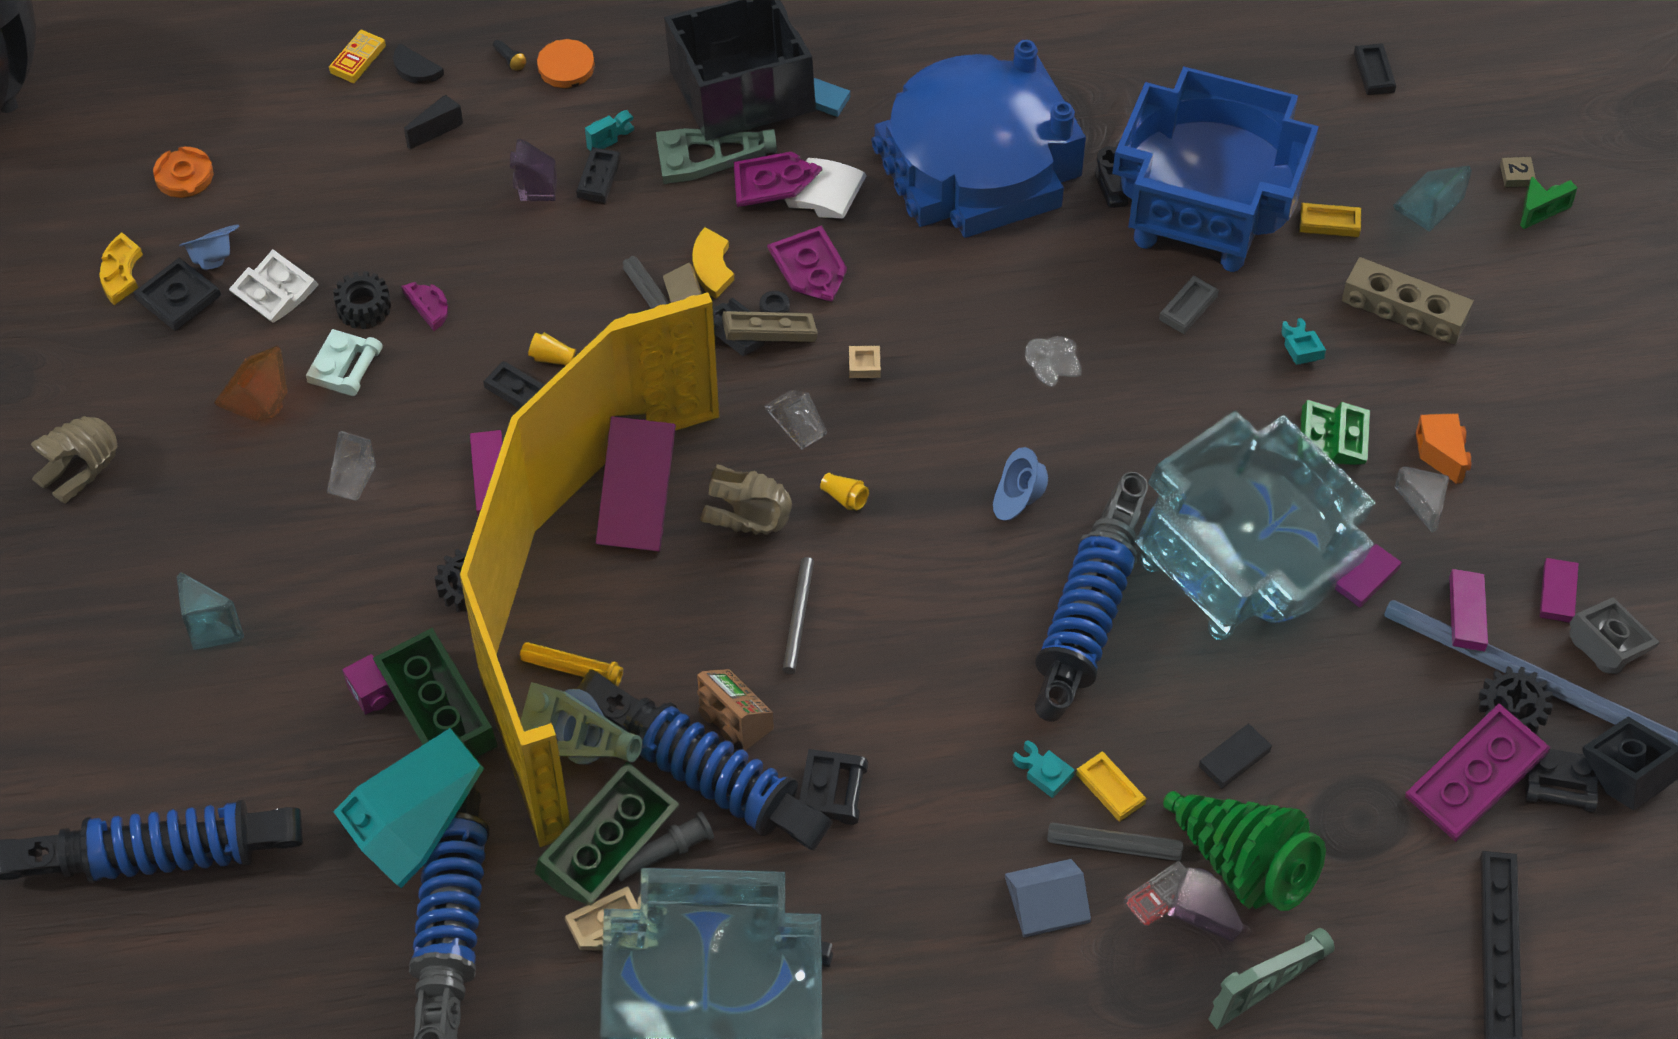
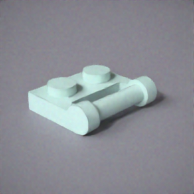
M332 329L306 374L307 383L355 396L361 387L360 381L374 356H378L383 348L382 343L372 337L364 339ZM357 352H361L362 354L349 377L343 378Z

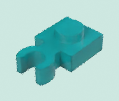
M624 110L618 113L614 119L609 115L585 127L587 148L590 151L592 147L605 149L618 142V135H626L634 130V126L630 123L634 117L628 110Z
M1302 318L1297 319V326L1295 328L1289 326L1287 321L1282 323L1281 333L1285 338L1284 345L1296 365L1325 359L1326 349L1316 332L1305 331L1306 323Z
M1027 740L1024 743V750L1030 756L1022 757L1017 752L1013 754V763L1018 768L1029 769L1027 779L1051 798H1054L1074 777L1075 769L1050 750L1044 756H1041L1038 753L1037 746L1031 741Z

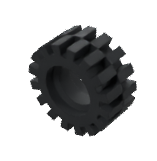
M358 271L353 272V278H350L348 275L344 276V283L339 280L336 284L337 288H334L333 291L339 319H342L345 325H348L350 322L351 328L355 329L358 324L361 325V329H367L366 324L370 323L372 327L377 326L376 320L382 323L385 320L384 315L388 316L391 308L389 290L383 278L379 279L376 273H373L370 277L369 271H363V276H359ZM360 296L373 297L370 302L365 304L351 303Z

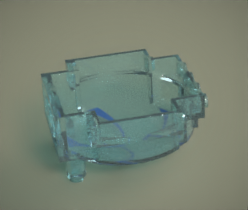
M1235 410L1156 465L1148 484L1159 495L1135 541L1143 550L1140 555L1142 567L1149 572L1162 569L1211 618L1208 622L1210 635L1215 639L1223 640L1232 635L1237 625L1253 616L1262 618L1270 623L1283 622L1304 615L1321 603L1333 585L1360 565L1372 549L1374 543L1357 526L1366 520L1376 502L1284 414L1257 432Z
M641 868L638 887V909H604L600 986V1039H822L821 914L785 913V872Z

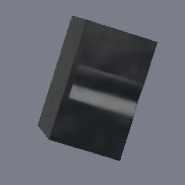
M730 0L722 4L700 7L664 17L670 72L705 141L816 111L812 55L799 32L791 25L781 0Z

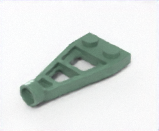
M684 128L656 132L663 184L695 180L733 167L734 162L759 158L769 153H777L774 129L760 132H738L705 141L700 129ZM722 143H740L744 149L741 152L724 156L721 154L720 145ZM692 144H707L714 148L715 154L710 159L695 163L689 159L688 148Z
M531 682L520 720L524 732L552 723L555 731L559 713L564 710L572 715L577 722L571 740L557 741L560 757L620 758L629 762H633L639 757L642 749V739L640 736L625 731L565 691ZM589 723L604 730L600 747L584 745Z
M1317 928L1305 936V943L1251 967L1240 975L1238 972L1230 974L1221 983V992L1213 1001L1214 1007L1208 1020L1218 1030L1318 962V960L1333 953L1335 946L1331 936L1324 929Z

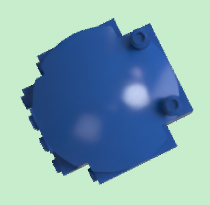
M1021 40L1015 46L1013 61L997 60L992 55L975 54L947 58L925 67L905 83L903 92L896 94L891 119L875 124V134L871 138L873 149L876 154L881 155L887 175H892L897 194L899 196L903 195L907 212L910 217L916 219L919 227L951 218L953 226L960 229L963 237H970L1061 208L1064 192L1061 182L1082 176L1086 136L1074 118L1075 111L1073 107L1064 101L1037 55L1038 49L1032 41Z
M1184 66L1174 89L1145 82L1115 151L1112 173L1121 176L1123 192L1132 199L1128 227L1135 229L1134 241L1136 244L1144 249L1151 248L1157 242L1158 235L1220 251L1222 252L1220 262L1223 268L1230 272L1238 271L1244 265L1246 255L1255 235L1274 233L1290 219L1297 207L1302 181L1315 148L1319 126L1293 120L1298 95Z

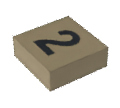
M1531 157L1501 159L1500 167L1505 187L1528 186L1532 176L1536 179Z

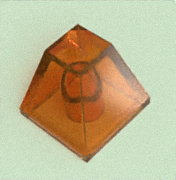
M275 346L246 357L214 403L218 407L254 421L275 417L283 407L281 402L288 394L281 349Z

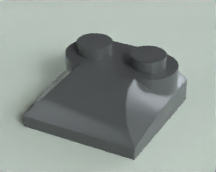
M1614 597L1576 613L1570 621L1571 629L1569 634L1574 645L1584 651L1595 662L1596 666L1605 673H1620L1627 663L1656 648L1660 643Z

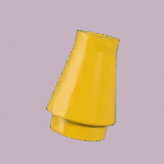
M545 332L543 334L535 333L529 347L528 356L533 357L536 362L567 365L575 357L576 349L570 348Z
M827 473L820 483L821 490L827 492L848 510H860L865 505L869 496L868 487L864 486V482Z

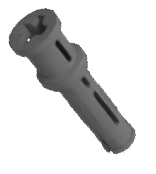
M702 811L697 812L695 818L679 826L675 824L670 826L667 834L645 844L617 876L619 881H623L630 875L676 852L685 854L688 852L689 847L705 839L709 841L714 839L711 826Z

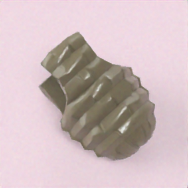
M86 416L73 419L70 423H64L61 427H55L48 436L43 435L31 443L34 450L49 460L33 476L32 480L46 489L62 476L74 455L84 459L87 463V469L78 473L52 492L55 498L66 504L78 492L83 490L86 484L93 482L96 475L100 474L102 469L106 468L115 457L118 445L114 431L103 420Z
M716 464L710 478L708 495L722 498L730 503L734 508V513L705 505L700 520L714 526L721 525L731 528L735 532L742 530L745 533L752 531L755 535L761 532L768 535L771 532H778L786 525L792 508V500L789 492L784 489L783 484H777L774 478H767L764 474H758L755 470L735 472L732 469Z

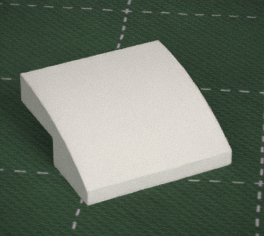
M808 158L806 162L810 164L815 163L821 166L823 170L795 197L785 198L788 207L814 209L817 216L823 218H844L866 178L865 172L835 161Z
M272 249L255 270L248 267L229 290L274 323L303 302L319 284Z

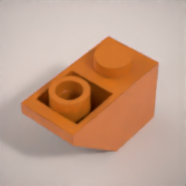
M1420 415L1416 429L1420 459L1453 482L1463 483L1466 471L1471 469L1470 452H1465L1466 429L1465 426H1460L1459 415Z

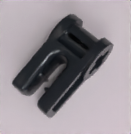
M1107 146L1099 150L1097 154L1098 165L1095 169V178L1109 208L1128 205V196L1123 192L1121 176L1112 174L1115 151L1117 149L1113 146Z

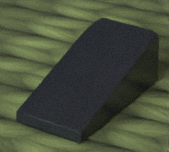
M447 95L442 96L404 127L407 148L411 150L463 124L461 106Z

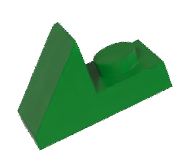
M1532 176L1525 196L1520 226L1526 229L1571 208L1578 189L1577 186L1569 180L1561 185H1554L1546 191Z

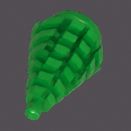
M1171 791L1165 796L1163 801L1164 808L1176 814L1177 824L1183 831H1187L1189 839L1194 845L1199 846L1201 854L1206 860L1210 861L1214 870L1222 876L1227 886L1234 891L1240 902L1248 909L1253 906L1256 910L1270 903L1279 911H1289L1299 905L1310 894L1318 881L1325 862V843L1318 835L1309 832V820L1305 818L1306 814L1300 809L1281 808L1275 805L1264 806L1249 801L1245 804L1232 799L1222 800L1193 794L1184 797L1176 791Z

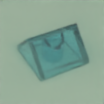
M1470 166L1428 171L1393 206L1396 211L1430 232L1465 198L1472 170Z
M180 572L177 576L181 615L193 649L197 650L241 641L244 634L233 601Z

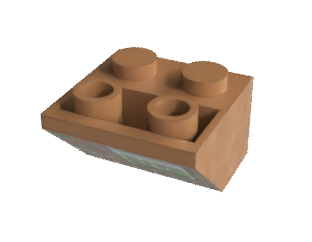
M730 669L702 671L697 675L699 712L708 723L713 722L720 729L725 740L746 751L774 729L773 712Z

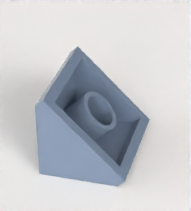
M1072 859L1005 874V880L1023 937L1091 922L1084 874Z

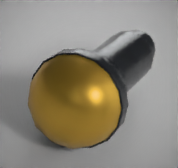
M495 40L493 42V47L506 59L511 70L519 71L525 67L526 57L522 52L512 50L502 41Z

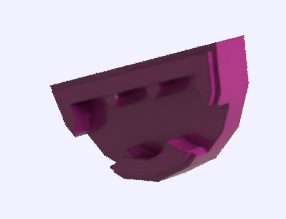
M416 282L401 286L402 293L433 331H436L443 325L448 316V303L442 290L432 284L430 286L417 285Z

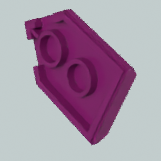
M793 152L734 162L736 205L741 207L795 197L823 169L815 163L810 164L802 160L799 155Z
M822 225L767 245L768 250L792 291L833 302L847 272V267Z

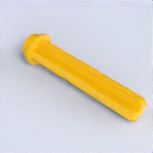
M529 642L524 643L520 650V657L524 662L585 677L588 671L592 669L607 678L615 686L620 684L623 676V667L618 666V663L614 661L609 664Z

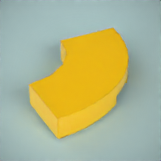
M704 227L694 243L692 254L693 267L699 284L706 292L717 299L735 280L734 273L726 267L724 262V254L729 248V240Z
M120 233L111 241L101 258L100 281L107 298L113 305H116L138 289L137 283L132 277V270L135 262L143 255L141 248L123 233Z

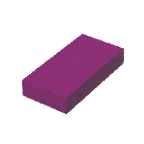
M1375 544L1336 583L1335 590L1361 608L1400 569L1402 562Z
M1551 558L1545 559L1540 618L1570 622L1575 616L1579 563Z

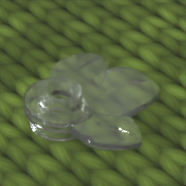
M1054 336L1048 340L1035 338L1026 345V360L1034 367L1035 375L1044 384L1054 387L1059 379V375L1078 377L1082 374L1080 361L1073 354L1078 346L1069 338Z

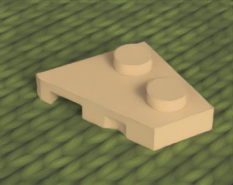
M628 886L595 901L591 906L587 905L565 916V921L580 950H654L658 948V943Z

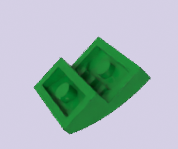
M1307 400L1302 406L1299 457L1335 464H1365L1368 458L1370 410L1341 402L1337 408Z

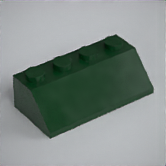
M433 628L373 658L374 663L422 745L451 728L475 758L498 747L492 726Z
M626 762L540 856L534 873L559 894L591 906L680 804L630 763Z

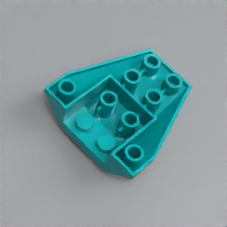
M449 728L359 785L333 812L361 851L397 886L402 888L427 862L484 767L459 736Z

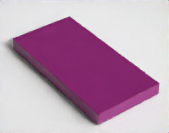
M611 416L596 544L661 551L676 424Z
M1499 703L1405 793V797L1450 838L1457 842L1550 752L1551 747Z

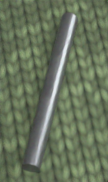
M809 557L802 558L782 669L787 674L796 672L814 560Z

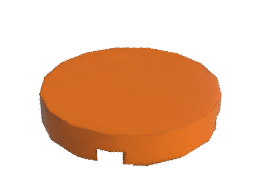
M556 40L546 45L539 52L537 58L538 71L541 74V78L553 87L571 88L572 84L579 82L580 85L585 83L592 76L595 68L593 52L586 44L578 40Z
M186 146L179 147V151L171 153V150H169L156 161L153 168L155 183L161 192L170 197L184 198L194 196L204 191L210 185L214 176L213 166L205 152L198 148Z

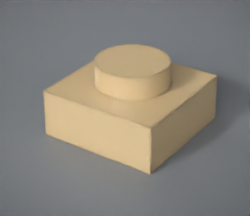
M849 346L850 378H881L880 346Z

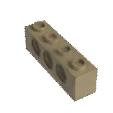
M1361 257L1358 258L1346 281L1342 297L1343 302L1353 307L1369 311L1384 319L1395 321L1410 329L1418 330L1454 345L1457 344L1469 320L1474 302L1472 299Z

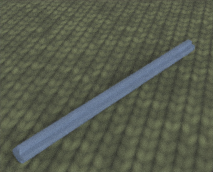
M1391 600L1385 610V617L1504 673L1508 666L1512 668L1513 673H1518L1520 667H1524L1525 675L1527 676L1537 672V682L1547 681L1545 691L1552 692L1553 696L1616 725L1629 716L1678 746V732L1490 644L1487 645L1485 652L1452 646L1451 626L1396 600Z

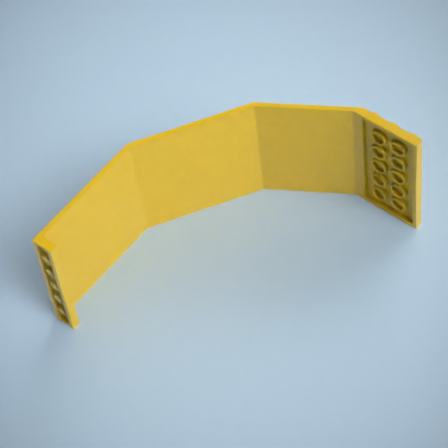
M708 292L615 319L511 417L460 572L481 683L540 847L552 844L570 824L556 733L552 723L524 732L496 656L535 531L605 464L611 416L646 414V420L676 424L675 431L719 418L713 302Z

